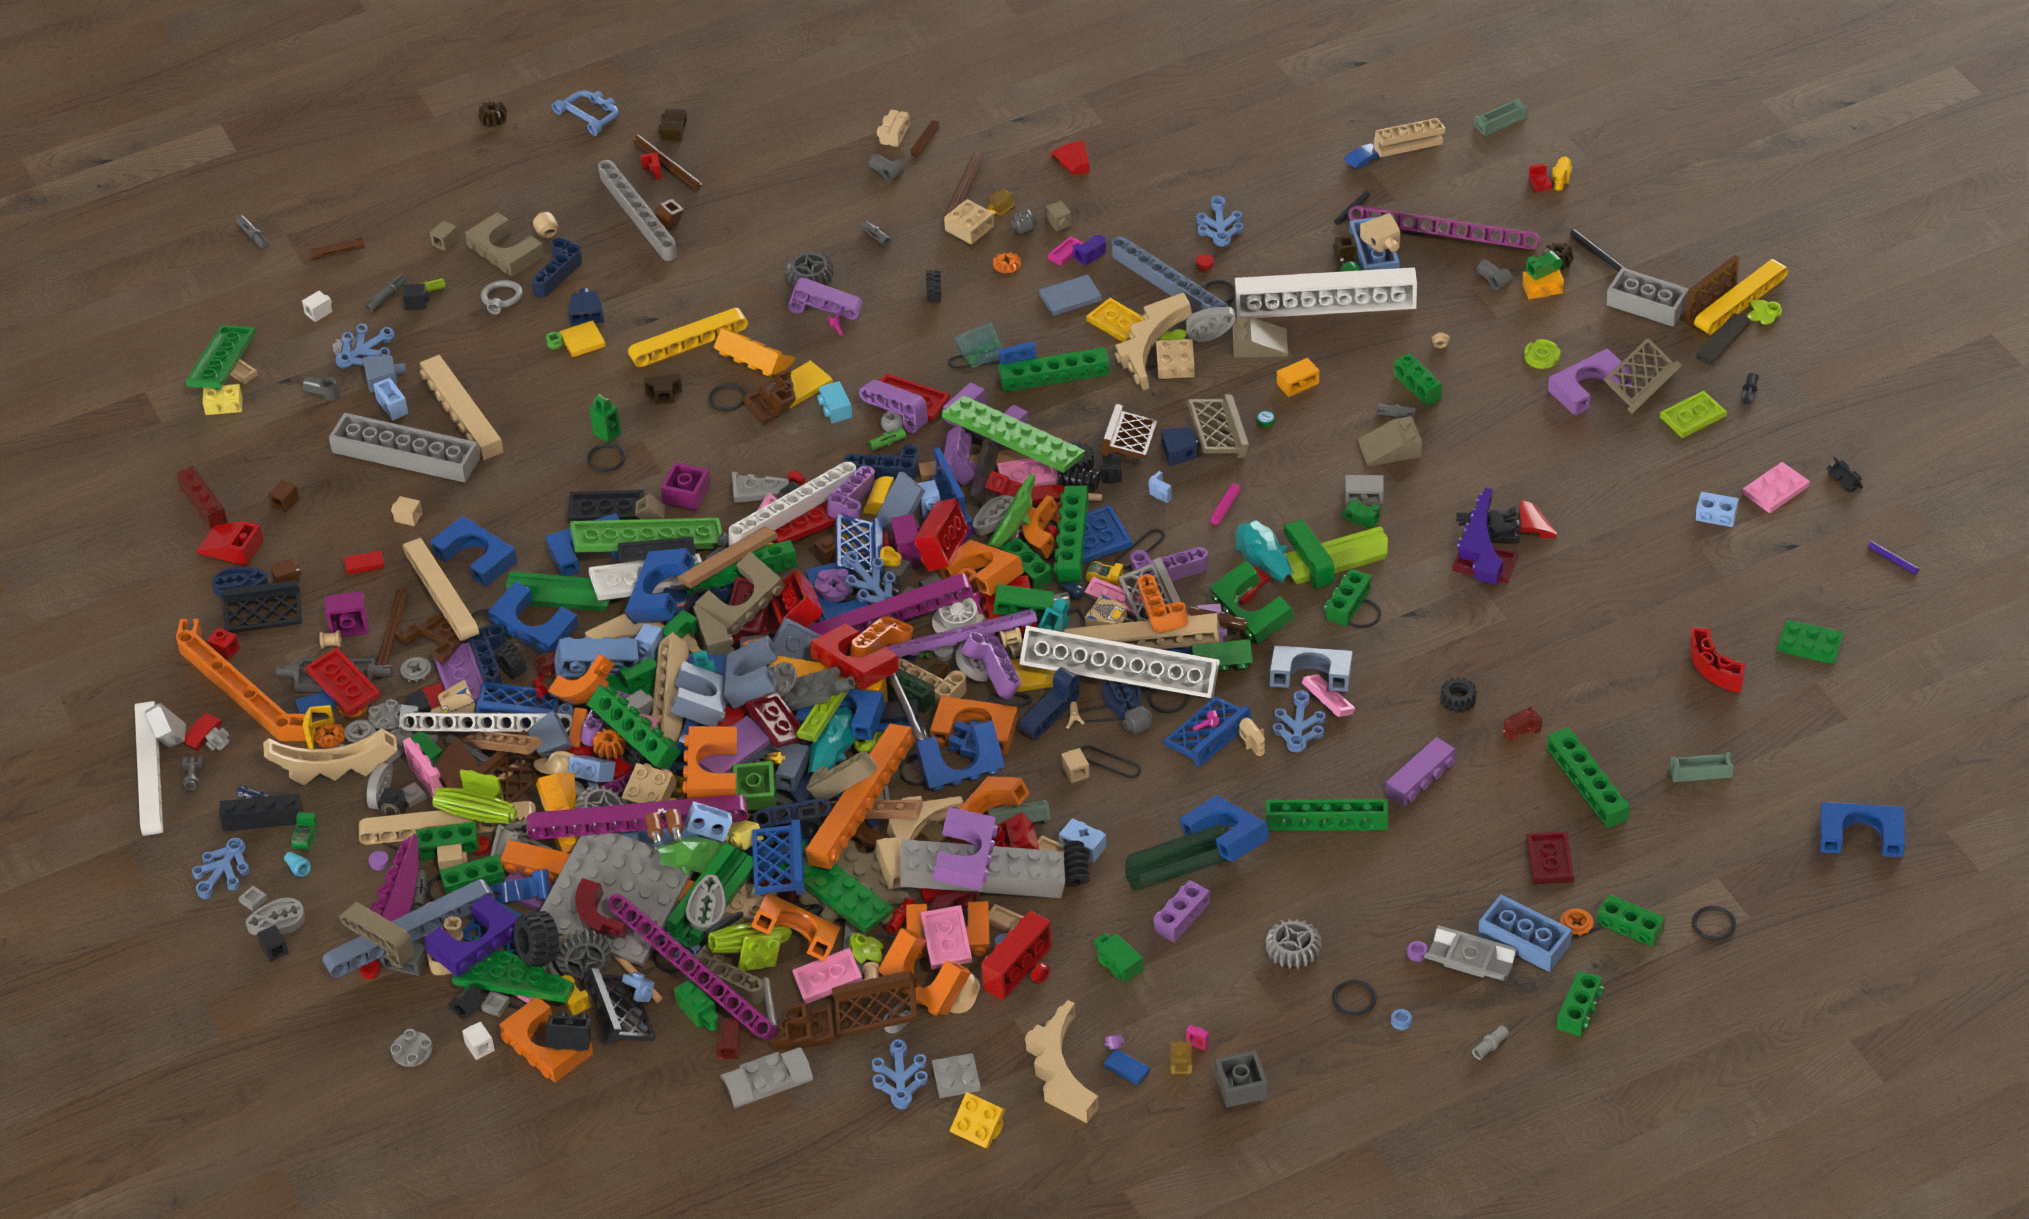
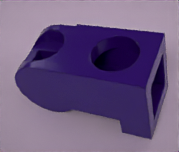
M1095 235L1082 245L1079 243L1073 245V258L1084 266L1106 253V238L1102 235Z

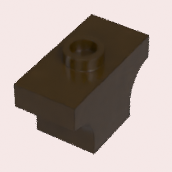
M1353 235L1335 237L1333 249L1340 268L1344 263L1350 261L1359 264L1357 245Z
M680 374L644 378L646 396L655 398L656 405L674 403V396L682 392Z

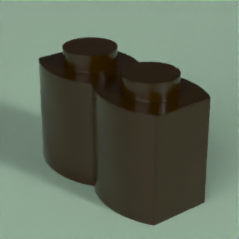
M665 110V113L661 115L662 124H659L658 133L661 134L663 140H683L688 120L687 110Z

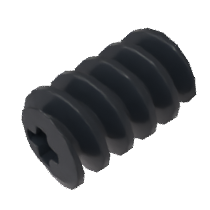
M1071 467L1064 473L1060 471L1059 485L1064 487L1087 486L1088 493H1094L1098 489L1101 473L1097 472L1096 476H1094L1093 470H1090L1089 474H1087L1085 468L1080 473L1079 467H1076L1075 471Z
M1078 840L1065 843L1063 846L1065 883L1071 886L1089 883V856L1087 855L1089 849L1084 846L1083 842Z

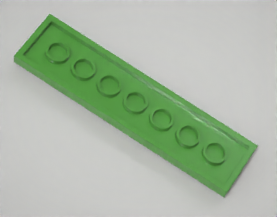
M962 396L942 411V418L1063 473L1085 457V450L1076 445H1072L1045 431H1041L1014 417L979 403L970 397Z
M719 518L570 521V531L575 552L618 551V543L692 536L694 537L696 549H717L720 546L717 538L722 533Z

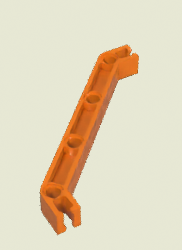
M180 619L176 640L181 655L279 741H306L303 730L305 714H287L201 639L202 629L199 619H193L194 625L192 630H188L187 619Z

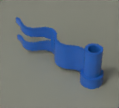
M548 869L532 872V877L497 883L489 886L492 892L503 893L494 898L500 903L525 900L537 896L539 900L547 899L550 893Z

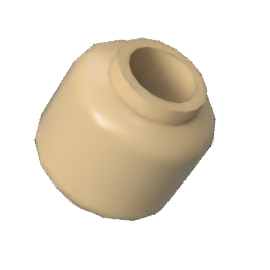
M539 213L533 220V226L540 237L551 238L556 234L558 223L551 213Z

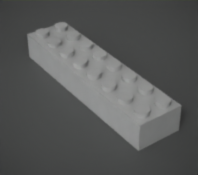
M349 413L343 414L329 436L332 453L464 483L480 460L478 442Z
M902 839L899 853L900 886L978 891L983 893L1051 898L1062 897L1065 885L1064 855L1062 851L994 846L993 853H988V855L992 856L990 867L985 868V870L989 871L987 882H982L981 890L932 880L938 851L958 856H971L978 852L974 845Z

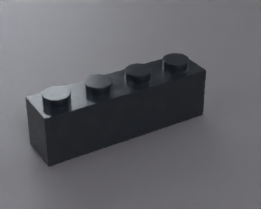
M300 793L220 801L219 817L223 832L296 825L298 812H303Z

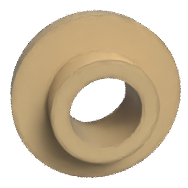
M1437 333L1432 337L1434 347L1439 349L1446 348L1450 342V337L1445 333Z

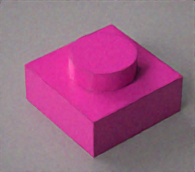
M1189 1025L1186 1030V1044L1205 1051L1209 1045V1032L1200 1027Z

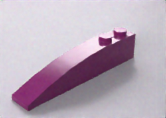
M415 833L402 842L392 861L394 865L387 871L384 877L387 881L382 887H379L376 893L379 896L376 903H371L369 907L370 910L389 921L408 914L412 905L418 874V835Z

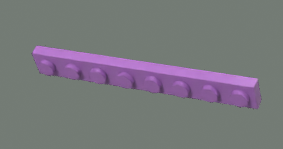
M1033 609L893 644L886 646V648L896 653L899 660L905 655L914 656L924 650L934 651L939 649L940 646L956 645L959 641L967 640L972 632L994 635L995 632L1001 630L1011 631L1017 626H1030L1033 624L1032 622L1037 621Z

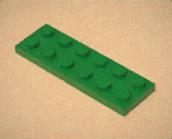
M221 325L187 377L186 386L194 388H222L256 334L255 327Z
M803 841L805 889L865 934L893 913L894 907L835 863L831 869L810 866L805 851L809 844ZM784 862L779 868L785 871L790 865Z

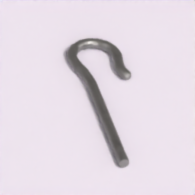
M896 673L888 676L917 741L929 738L927 730L924 727H919Z

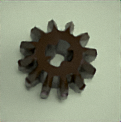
M489 100V103H483V106H479L478 118L483 126L496 127V125H502V122L506 121L507 109L502 102H497V100L491 102Z
M1560 241L1557 244L1552 242L1551 245L1546 246L1543 255L1548 251H1553L1563 262L1560 269L1564 270L1565 267H1570L1574 256L1572 247L1567 246V243L1561 244Z

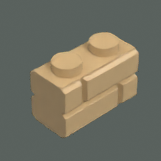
M891 109L888 115L884 116L882 126H879L877 129L880 144H890V146L894 147L900 145L910 126L908 112H899Z

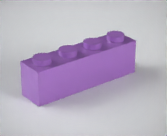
M1436 737L1386 782L1385 796L1402 807H1405L1409 802H1413L1420 792L1425 791L1430 783L1440 778L1447 768L1453 766L1455 763V748Z

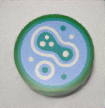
M1268 410L1259 412L1257 414V424L1263 428L1273 426L1275 424V414Z

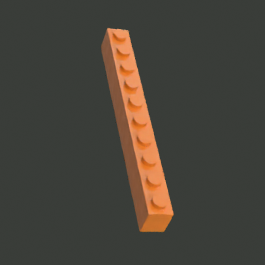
M889 724L869 754L878 765L877 770L869 777L844 791L805 849L810 866L831 869L834 863L838 861L840 854L847 847L852 836L855 835L857 828L864 821L865 816L872 809L877 798L880 797L894 772L898 770L902 760L906 758L910 748L913 747L915 737L911 727Z
M508 840L500 861L506 872L511 874L520 873L526 877H532V872L548 869V882H553L560 875L570 853ZM689 880L676 906L696 881Z

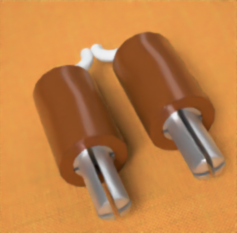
M662 808L658 809L657 813L646 815L645 823L648 836L654 840L655 845L661 844V837L663 836V828L659 816L661 812L665 814L669 834L674 836L675 841L681 840L683 824L680 812L677 809L665 811Z

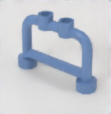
M582 90L572 94L563 101L557 100L552 103V109L556 114L561 115L568 110L589 122L587 128L594 136L602 131L601 127L614 120L619 113L618 108L615 106V101L611 97L604 100L603 94L600 91L592 93ZM581 97H587L591 103L599 104L603 110H610L611 113L599 121L571 105V103Z

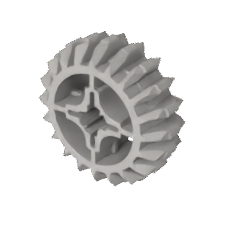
M595 785L593 788L588 787L580 793L575 801L574 809L624 805L625 803H623L621 797H618V792H612V787L607 790L604 785L600 789Z
M1288 918L1287 922L1281 920L1279 925L1274 924L1273 929H1269L1266 937V950L1269 958L1273 959L1275 964L1280 963L1281 967L1288 965L1289 969L1292 966H1296L1299 969L1300 965L1307 967L1308 963H1313L1314 958H1318L1321 950V937L1318 930L1314 929L1312 924L1307 925L1305 920L1299 922L1298 919L1291 921Z

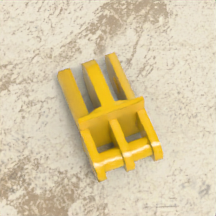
M1566 156L1558 159L1557 164L1552 170V181L1555 182L1554 189L1557 191L1562 190L1565 183L1569 184L1572 166L1571 160Z

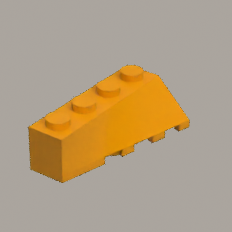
M721 328L714 348L720 351V355L728 358L732 356L735 362L741 364L744 362L748 363L747 367L756 371L759 368L763 370L762 374L769 377L788 369L796 360V357L784 355L777 349L766 347L765 344L754 340L751 341V338Z
M574 772L555 773L538 778L536 786L545 811L574 809L576 804ZM579 836L554 838L557 850L570 854L579 840Z

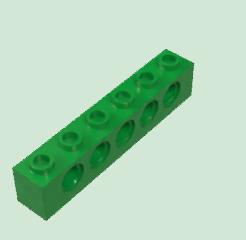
M1105 347L998 365V376L1003 393L1110 375L1109 359Z
M1065 486L1064 494H1061V505L1063 507L1059 508L1061 521H1058V532H1060V535H1057L1056 539L1059 549H1055L1057 563H1054V574L1058 575V582H1081L1089 502L1087 486Z
M791 540L764 546L752 553L774 573L798 567L796 552ZM739 561L692 588L684 585L687 595L697 589H712L735 583L736 577L745 578L739 572L736 565ZM702 562L695 563V564L693 565V567H695L696 565H698V564H700V563H702Z
M599 685L587 705L655 767L669 770L681 752L675 746L676 743L672 739L665 737L661 729L653 727V722L644 716L642 717L640 715L641 711L630 706L629 700L619 696L615 688L609 685L608 687Z
M1569 727L1547 735L1548 751L1607 829L1628 821L1630 811L1628 801L1622 798L1618 788L1612 785L1608 775L1602 772L1598 762L1589 755L1588 749L1585 746L1583 747L1578 736Z
M1387 799L1266 800V823L1269 828L1268 831L1387 830Z

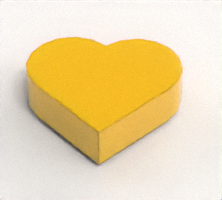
M886 546L881 549L880 558L883 560V566H899L901 564L902 556L900 553L895 552L894 548Z

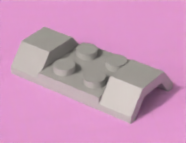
M1438 925L1429 952L1425 953L1424 958L1444 963L1445 967L1482 978L1488 976L1507 981L1514 964L1517 948Z
M801 1047L780 1054L776 1052L739 1065L738 1069L720 1075L721 1080H724L730 1093L734 1108L813 1080L809 1062Z

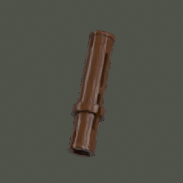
M361 237L311 249L313 260L345 252L348 254L350 253L349 251L364 249L365 246Z
M1193 606L1189 608L1188 616L1217 613L1219 624L1222 627H1233L1241 630L1246 628L1247 618L1232 616L1227 612L1226 614Z

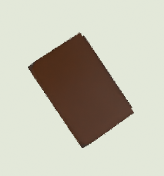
M932 664L927 671L944 680L949 673L948 664Z

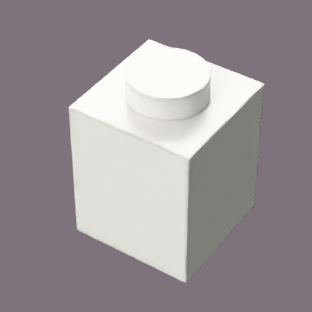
M320 291L302 300L305 314L314 322L332 313L330 297Z
M481 1022L462 1030L464 1042L476 1060L495 1051L492 1037Z

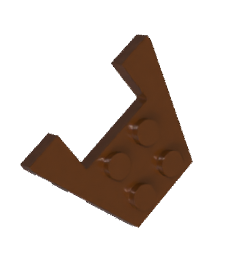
M442 612L426 618L427 622L410 625V629L402 632L400 629L394 632L396 639L405 644L410 643L421 634L442 644L431 653L434 659L443 664L450 659L464 642V640H459Z

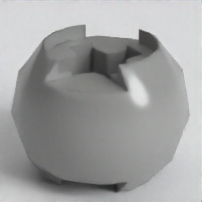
M887 411L881 418L883 429L890 433L903 427V416Z

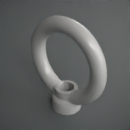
M495 281L484 287L481 292V300L487 305V310L491 314L496 315L500 313L502 308L516 304L522 298L523 289L514 281ZM509 287L516 291L512 298L501 301L499 298H494L493 300L488 298L489 292L496 288Z

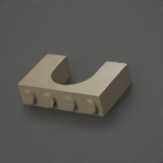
M498 212L465 232L466 244L470 249L478 252L481 257H485L491 264L496 265L511 277L544 257L543 244L533 236H529L512 247L500 248L494 246L497 241L511 233L509 220Z
M751 552L736 564L739 572L754 585V592L748 601L741 605L730 606L724 604L708 590L695 602V605H698L724 625L727 633H731L732 636L738 634L741 627L747 622L752 621L755 615L761 609L766 608L769 601L778 596L784 588L782 579Z

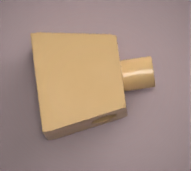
M1388 213L1360 224V238L1377 252L1386 249L1396 252L1400 244V229L1392 215Z

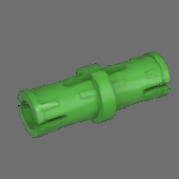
M901 427L890 433L885 432L882 436L873 440H869L868 444L871 451L884 446L889 447L892 446V443L905 439L906 433Z

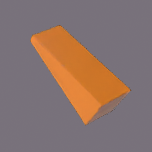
M574 709L569 738L576 748L581 746L583 723L588 716L587 709Z

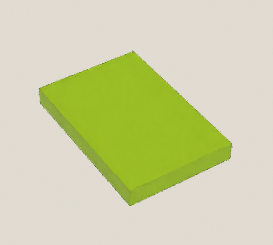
M1702 391L1660 412L1659 417L1680 437L1684 438L1726 417L1727 411L1705 391Z

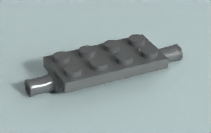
M300 658L299 663H294V665H277V677H294L295 692H325L305 669L307 665L318 658ZM348 658L372 684L375 677H392L393 666L376 665V658Z
M832 667L796 677L793 688L781 698L789 709L794 711L829 701L831 696L854 689L855 680L852 677L839 680L838 677L841 671L837 667Z

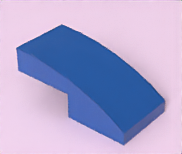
M1371 143L1353 150L1345 156L1344 160L1353 167L1359 168L1368 166L1369 160L1381 157Z

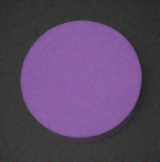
M376 851L369 856V865L373 870L380 871L388 867L389 857L386 852Z
M1414 941L1408 945L1407 956L1410 960L1420 962L1426 959L1424 955L1426 952L1428 953V947L1425 943Z

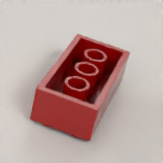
M957 498L936 502L914 539L915 546L919 549L922 563L926 566L927 571L948 568L969 532V527Z
M795 569L782 581L784 584L782 592L775 596L771 602L780 624L784 617L808 628L813 621H817L821 617L823 610L812 583Z
M1031 910L1026 916L1020 918L1016 927L1013 930L1011 929L1007 933L1006 938L1001 943H998L994 951L982 961V980L985 991L1003 1001L1052 948L1050 920Z

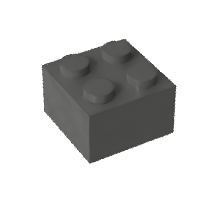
M1256 1050L1215 1059V1076L1226 1108L1267 1099V1080Z

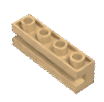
M1438 118L1376 130L1373 148L1380 157L1442 145L1443 138L1440 134L1445 133V127Z

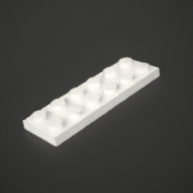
M699 554L693 556L695 563L702 562ZM644 561L589 567V575L598 601L630 597ZM673 576L661 581L655 587L652 594L663 592L665 587L676 590H684L685 587L678 582L677 576Z

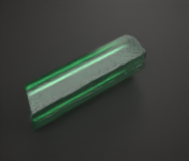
M1219 824L1129 854L1125 861V873L1132 890H1141L1228 861L1220 856L1216 838L1226 833V830Z

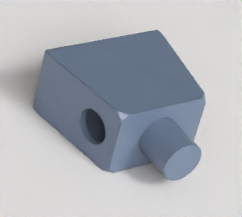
M390 355L363 357L369 393L375 392L373 384L390 377L393 383L397 385L396 375L406 374L405 363L394 365L393 358Z
M553 711L549 712L528 729L530 736L541 738L543 743L533 752L537 751L544 758L549 757L556 751H566L574 747L559 715Z

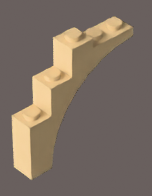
M1184 292L1144 306L1145 314L1142 315L1144 321L1129 326L1131 333L1128 336L1130 340L1115 345L1116 353H1114L1117 363H1121L1123 369L1128 368L1130 373H1134V381L1136 385L1140 384L1143 391L1149 389L1145 367L1151 348L1168 329L1192 315L1190 303Z
M623 614L586 631L585 637L592 639L604 637L620 639L622 637H629L635 639L644 623L660 627L662 632L665 625L662 621L635 624L626 614ZM689 632L682 638V640L689 644L688 654L704 651L698 647L694 634Z
M383 729L356 743L330 749L295 748L269 738L263 742L264 757L289 770V778L304 786L320 773L334 781L350 769L367 776L379 763L386 761L397 752L396 736Z
M921 796L902 798L901 800H922ZM961 796L922 801L923 806L919 818L889 819L887 829L889 838L877 840L874 853L888 890L902 888L900 886L899 853L902 839L915 840L922 831L944 820L948 807L959 809L962 806L963 800Z
M1067 1000L1063 1006L1057 1009L1055 1016L1048 1020L1044 1027L1037 1024L1033 1030L1027 1033L1025 1037L1026 1051L1037 1056L1034 1062L1035 1076L1046 1081L1043 1087L1045 1102L1088 1123L1099 1109L1098 1096L1086 1089L1072 1075L1062 1055L1064 1036L1067 1028L1075 1018V1003Z

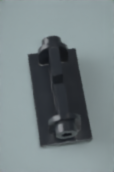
M1834 457L1835 464L1827 467L1828 474L1836 481L1840 480L1839 483L1848 492L1856 491L1857 486L1862 489L1863 486L1860 481L1862 478L1856 471L1851 472L1846 462L1843 460L1839 461Z

